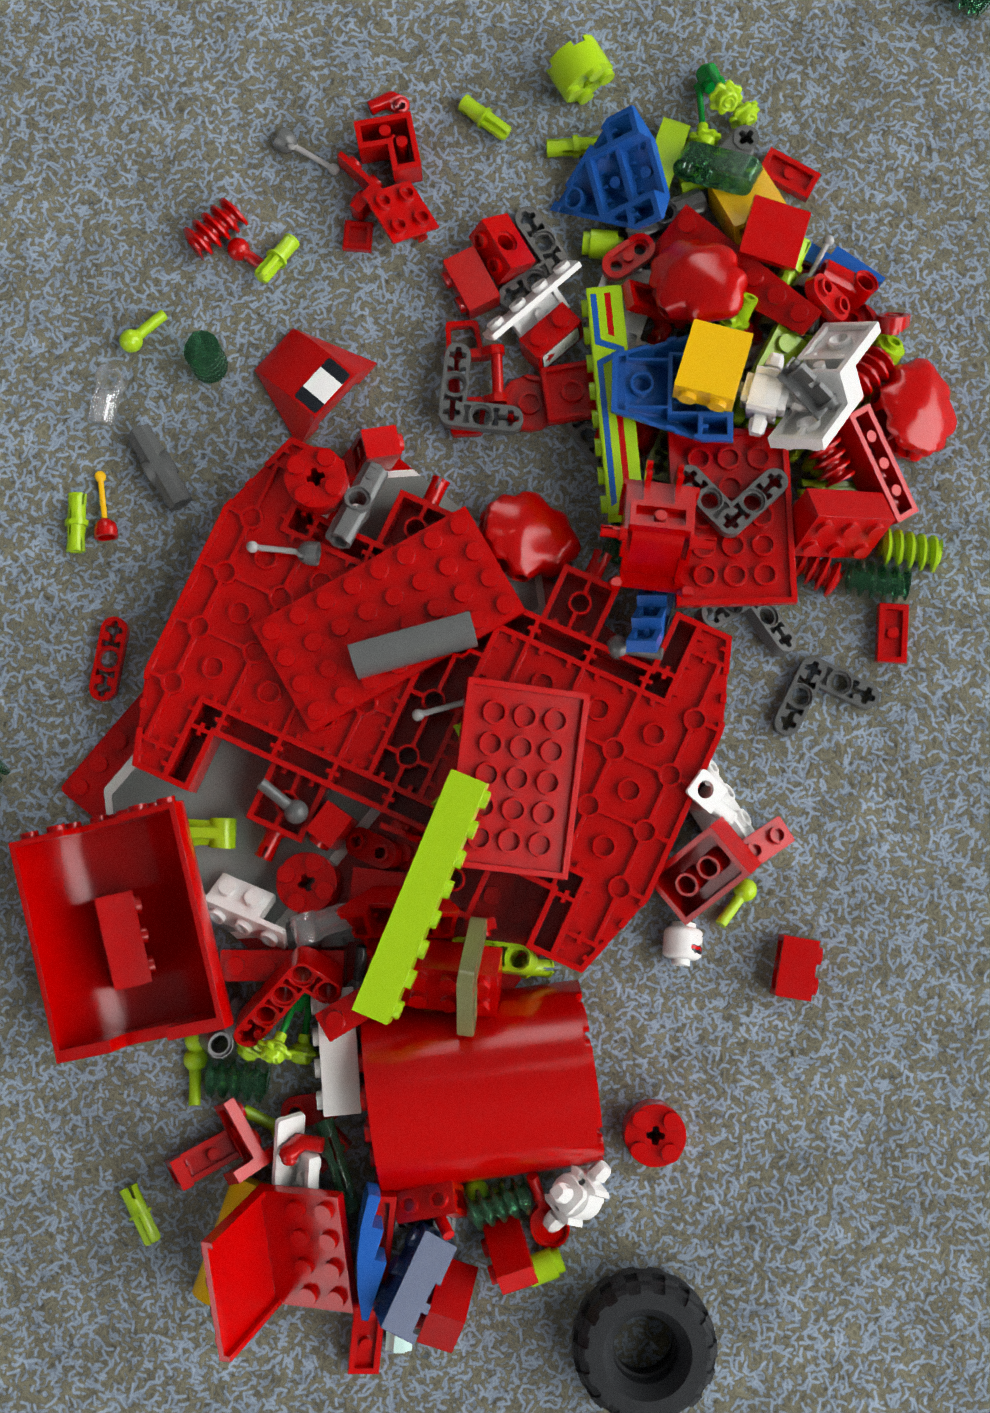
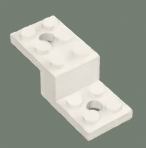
M878 321L825 322L797 358L800 361L804 359L806 361L805 364L818 376L816 380L819 383L823 382L833 393L837 394L836 399L839 403L832 410L828 409L818 421L808 410L800 413L793 412L790 408L769 435L768 442L770 448H783L786 450L811 449L813 451L825 450L864 397L856 364L881 332Z

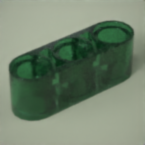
M698 141L687 142L673 164V171L681 180L741 196L748 195L763 170L760 160L752 155Z

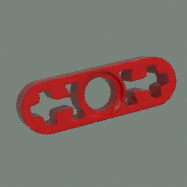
M113 616L105 619L100 628L89 692L94 699L101 702L112 701L119 692L130 636L129 625L119 617ZM115 623H118V627L122 629V634H116L114 643L120 644L119 649L110 645L105 646L106 641L112 643L113 635L108 632L109 627L113 628ZM113 651L117 654V663L111 668H106L102 663V657L105 653ZM100 670L106 673H115L114 678L107 677L106 683L111 687V691L105 692L104 696H101V692L97 690V686L103 685L105 679L104 675H99Z

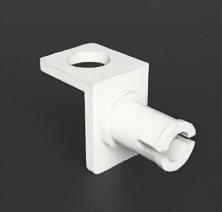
M700 769L685 791L693 799L689 810L696 813L711 814L717 820L722 816L729 825L737 818V812L721 800L728 789L708 771ZM704 780L709 782L711 786H703L698 793L699 784Z

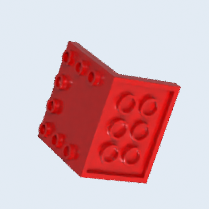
M260 1183L201 1241V1255L204 1260L206 1273L205 1282L209 1292L210 1313L213 1317L215 1344L218 1349L219 1361L231 1363L281 1304L354 1313L359 1307L343 1191Z

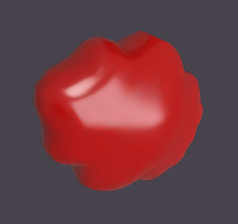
M698 238L677 240L662 250L651 262V274L648 282L653 287L652 296L656 299L659 313L667 320L690 321L691 323H693L694 319L711 323L737 316L743 307L748 278L746 273L737 267L738 260L735 252L724 244L704 243Z
M914 358L905 364L895 365V372H889L888 380L884 385L875 389L870 401L872 410L894 457L911 463L919 461L922 457H928L933 452L942 450L945 447L946 438L954 433L957 425L955 411L950 402L951 390L947 382L939 375L935 366L926 358Z
M523 491L516 496L502 494L494 502L489 503L486 506V510L480 515L478 528L503 572L512 580L527 582L537 574L552 578L561 573L565 563L569 564L577 559L581 551L580 540L572 529L568 516L563 511L551 508L541 495L536 492Z

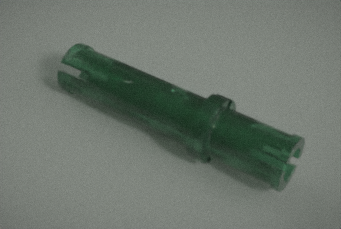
M330 1117L314 1124L318 1135L325 1138V1145L321 1156L326 1158L335 1190L343 1191L346 1215L359 1211L361 1205L359 1204L343 1152L346 1150L344 1143L341 1144L333 1121L334 1118ZM328 1137L331 1138L334 1152L336 1154V1158L338 1161L337 1163L335 1162ZM338 1169L341 1170V1174L348 1193L347 1195L345 1194Z

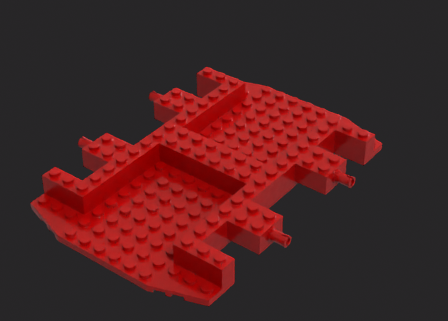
M290 437L264 463L265 466L245 483V486L233 499L230 498L224 504L144 669V687L142 698L140 699L139 707L141 709L139 724L136 729L132 766L186 791L197 793L222 739L271 761L264 778L291 800H301L308 807L306 820L300 824H292L285 819L284 810L258 789L245 818L264 826L266 831L254 855L272 862L282 838L287 836L305 844L310 834L305 829L322 808L330 789L425 832L434 811L431 803L441 794L450 770H455L459 736L453 726L461 723L463 706L424 716L421 721H415L412 718V712L415 709L423 711L462 700L467 677L590 693L568 880L516 874L549 889L524 946L583 973L607 947L608 943L649 901L693 802V799L685 791L700 769L707 770L724 732V711L727 700L726 690L730 668L732 636L676 611L670 619L660 644V648L664 649L662 660L652 659L651 664L648 665L626 654L618 657L619 659L611 658L608 655L611 654L608 646L596 640L619 589H611L608 586V582L601 580L612 556L605 552L599 563L598 560L603 550L595 548L585 572L566 563L564 564L541 615L526 609V613L478 639L477 647L453 653L316 732L311 733L251 625L453 512L439 506L450 483L443 478L440 482V477L433 475L423 498L402 489L400 490L376 541L358 533L350 549L335 547L325 537L332 523L328 519L330 514L316 516L300 509L293 502L286 488L284 476L287 461L297 452L313 447ZM342 460V462H343V464H344V466H345L347 475H349V471H348L346 462H345L344 460ZM320 477L314 478L313 483L315 486L321 484ZM249 541H255L259 545L298 549L300 544L305 541H316L321 544V557L318 566L303 564L298 559V556L294 554L266 551L250 553L247 551L246 545ZM463 867L460 870L454 869L450 880L454 881L455 884L449 899L460 908L458 916L469 921L491 871Z

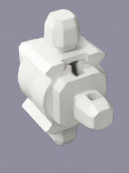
M771 353L766 360L765 367L757 365L756 373L748 372L745 382H740L736 398L737 396L741 397L740 407L746 409L745 418L750 419L748 432L751 436L761 437L765 433L768 423L775 424L777 416L784 418L787 407L791 408L793 412L801 413L807 410L776 378L784 366V356L782 354Z
M596 1161L589 1169L571 1165V1172L563 1173L552 1185L550 1194H544L546 1202L553 1209L548 1211L542 1222L549 1232H557L565 1224L582 1228L583 1220H589L597 1215L604 1203V1199H609V1193L601 1184L611 1174V1168L605 1161Z

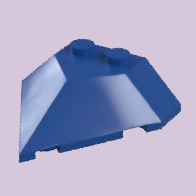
M630 105L606 118L601 126L603 131L595 144H590L566 182V190L559 201L555 200L550 208L551 211L638 231L664 219L670 193L657 143L635 106Z

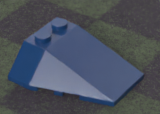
M689 334L678 338L676 336L669 337L667 341L650 346L646 344L612 354L611 413L700 442L733 443V412H715L707 406L697 403L692 405L684 404L677 398L672 397L674 382Z

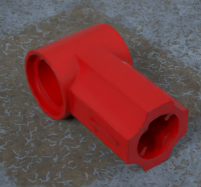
M825 259L816 273H822L832 281L838 290L848 298L851 309L861 308L879 287L876 277L869 271L860 270L855 273L830 259Z

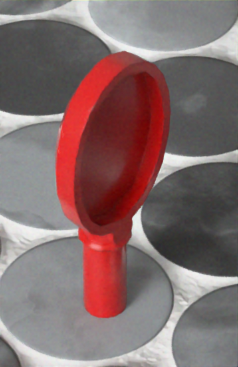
M536 1172L529 1173L526 1179L533 1196L532 1200L536 1204L529 1215L531 1234L534 1240L544 1248L560 1247L568 1239L570 1225L565 1224L559 1231L554 1233L549 1232L542 1223L548 1211L553 1209L545 1200L544 1194L546 1193L543 1190L538 1174Z

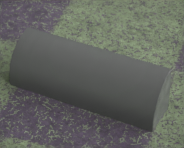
M470 611L348 644L347 646L359 680L478 646Z

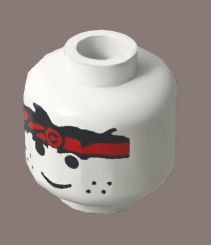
M673 921L672 926H668L664 930L662 954L672 959V965L690 966V961H696L701 957L702 931L696 928L695 923L690 922L685 926L682 921Z

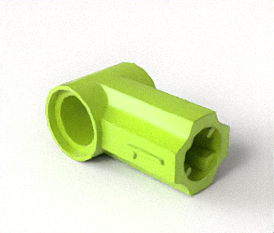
M188 819L194 846L206 845L208 848L236 849L237 819Z

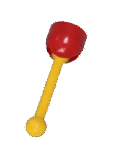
M97 471L94 478L98 482L101 519L97 520L94 525V539L97 541L116 540L118 538L117 525L114 521L107 518L104 489L106 474L103 471Z

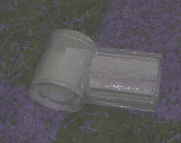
M103 364L95 373L96 387L88 419L98 424L114 426L121 397L127 388L128 381L126 376L115 365ZM111 375H117L116 383L106 386L107 378Z
M346 902L338 903L316 912L311 910L287 918L296 948L323 940L322 937L352 928L346 919L341 920L336 914L337 909L346 904Z

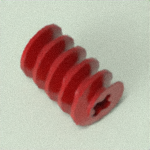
M225 198L218 200L220 208L215 205L210 207L212 216L205 212L201 214L203 223L196 219L192 221L194 231L188 227L183 228L187 243L202 261H205L202 251H206L210 255L213 254L212 243L220 248L222 247L221 236L231 240L229 229L236 233L240 232L237 224L239 221L245 226L249 225L239 209Z
M870 346L856 364L863 395L866 397L870 396L873 392L872 389H877L880 387L881 382L888 380L889 372H895V365L889 354L876 346Z
M835 435L825 450L813 451L808 456V460L818 459L819 462L812 469L813 471L823 470L817 481H827L828 484L825 487L837 484L855 474L854 468H845L851 462L850 457H840L846 452L845 446H836L842 439L840 435Z
M795 556L796 578L801 574H805L803 581L805 585L814 580L813 590L815 591L824 586V597L832 593L846 571L845 569L840 572L842 563L839 561L830 566L831 557H824L820 560V557Z

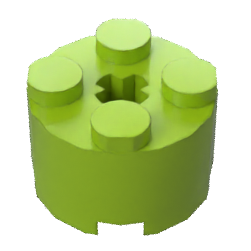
M589 34L582 35L584 41L575 45L569 41L561 47L549 61L552 67L546 69L550 79L567 103L576 101L580 105L587 103L593 98L594 91L600 86L610 83L615 76L609 59L595 38Z

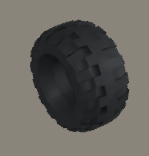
M633 1266L621 1269V1272L610 1277L608 1275L605 1276L583 1298L577 1316L574 1318L572 1328V1353L580 1381L589 1393L590 1398L600 1408L603 1407L610 1413H680L688 1406L693 1408L702 1398L703 1390L708 1384H711L713 1379L715 1360L718 1357V1347L714 1325L708 1310L697 1293L685 1281L676 1275L662 1271L660 1268L649 1266L647 1268H635ZM644 1315L663 1320L671 1331L672 1342L667 1354L659 1362L648 1367H633L618 1358L614 1349V1338L624 1323L634 1317Z

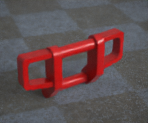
M475 320L447 322L445 325L446 349L451 345V332L453 330L470 329L475 334L477 348L470 349L471 362L491 360L492 393L478 397H467V401L507 404V393H504L502 357L505 355V346L503 344H490L482 347L479 324ZM458 351L455 356H450L454 358V371H459L460 360L466 359L462 357V352ZM449 380L448 390L452 393L460 392V380ZM450 400V421H453L455 417L456 401ZM480 410L479 424L481 425L485 422V411ZM450 429L453 438L480 437L483 435V432Z

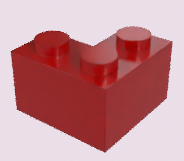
M411 111L354 121L361 165L390 159L394 185L410 180L411 183L423 181L422 165Z
M452 1259L441 1285L435 1284L431 1295H429L426 1303L431 1305L428 1314L421 1313L415 1328L419 1329V1334L416 1342L452 1354L466 1321L479 1267Z

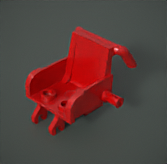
M647 460L644 481L623 479L618 515H622L621 525L601 524L599 537L616 538L620 541L619 557L622 558L619 575L612 576L608 581V586L614 590L626 587L675 593L682 598H690L693 596V589L680 582L683 567L688 565L692 550L698 548L715 551L716 538L702 537L694 534L695 511L700 488L682 486L685 464L678 463L675 483L666 484L651 482L654 460Z

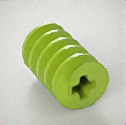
M889 528L877 544L876 557L883 556L884 565L889 563L891 557L894 558L895 567H899L904 559L906 560L907 569H911L914 562H918L919 571H922L925 565L929 564L930 573H934L942 557L943 539L938 540V537L935 535H931L927 539L924 533H919L915 537L914 532L907 531L903 534L901 529H896L892 533L891 528Z

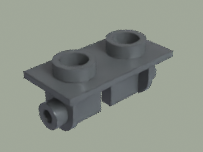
M793 356L776 378L818 421L828 409L832 410L839 403L836 399L837 394L833 393L823 382L819 383L816 380L818 376L805 364L806 361L804 359L800 361L797 357Z

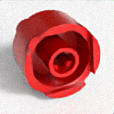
M308 447L297 452L287 461L284 476L285 485L293 502L300 509L316 516L327 515L339 509L344 501L346 490L350 488V483L345 466L334 451L323 447ZM316 477L321 478V484L318 486H315V484L313 483L314 478Z
M302 852L288 858L277 870V893L283 904L292 911L306 915H320L331 910L338 902L337 900L343 889V877L337 865L328 858L313 852ZM308 878L315 880V882L311 884L312 890L305 888V884L308 883Z
M645 1099L634 1105L624 1116L622 1137L628 1151L639 1163L649 1167H663L679 1159L686 1144V1128L681 1117L670 1105L658 1099ZM656 1126L660 1134H656L655 1139H651L647 1132H652L653 1127Z

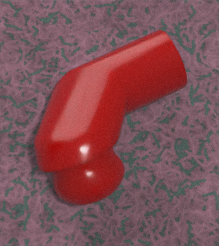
M388 91L367 101L372 115L383 110L395 114L408 112L410 108L409 100L405 96L393 91Z
M652 318L655 326L647 337L648 343L655 345L667 341V338L672 333L670 322Z
M296 1134L281 1146L279 1152L281 1162L286 1166H293L296 1164L298 1156L304 1151L322 1153L325 1138L307 1134Z

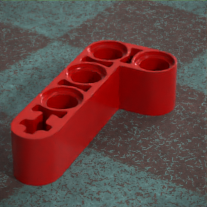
M309 946L296 948L240 1010L234 1029L235 1041L244 1047L257 1045L258 1040H262L304 993L324 1004H332L338 1001L341 997L344 981L343 968Z

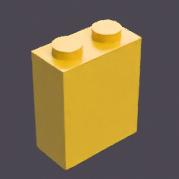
M762 165L708 182V206L726 236L737 245L740 244L755 194L787 204Z
M694 319L674 382L672 397L677 398L684 404L692 405L697 403L707 406L715 412H732L754 334Z

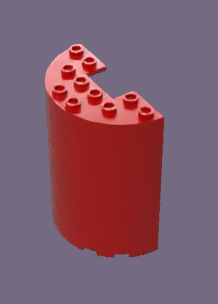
M175 795L156 799V802L129 806L128 809L116 811L115 814L89 818L90 824L82 826L81 821L47 827V834L39 835L38 830L19 834V841L8 843L57 1064L108 1054L129 1045L167 1038L170 1041L223 1030L234 1024L184 801H176ZM132 890L133 896L139 895L143 913L138 914L140 925H146L150 943L144 944L146 955L150 954L153 956L156 974L151 975L152 982L114 991L110 983L92 899Z
M578 979L501 990L496 1018L477 1016L473 1037L457 1035V1013L423 1008L417 1009L404 1006L398 1020L393 1018L392 1022L388 1025L370 1018L356 1026L357 1035L361 1036L362 1048H359L358 1065L360 1073L364 1072L365 1085H362V1091H360V1102L362 1111L368 1110L366 1123H364L366 1143L371 1142V1147L369 1148L371 1166H376L375 1182L379 1184L382 1192H397L449 1181L465 1183L523 1175L532 1172H545L571 1168V1165L581 1167L593 1165L599 1160L604 1161V1140L602 1132H600V1128L603 1126L593 1049L590 1038L585 1035V1032H589L586 1009L583 1002H581L583 998Z

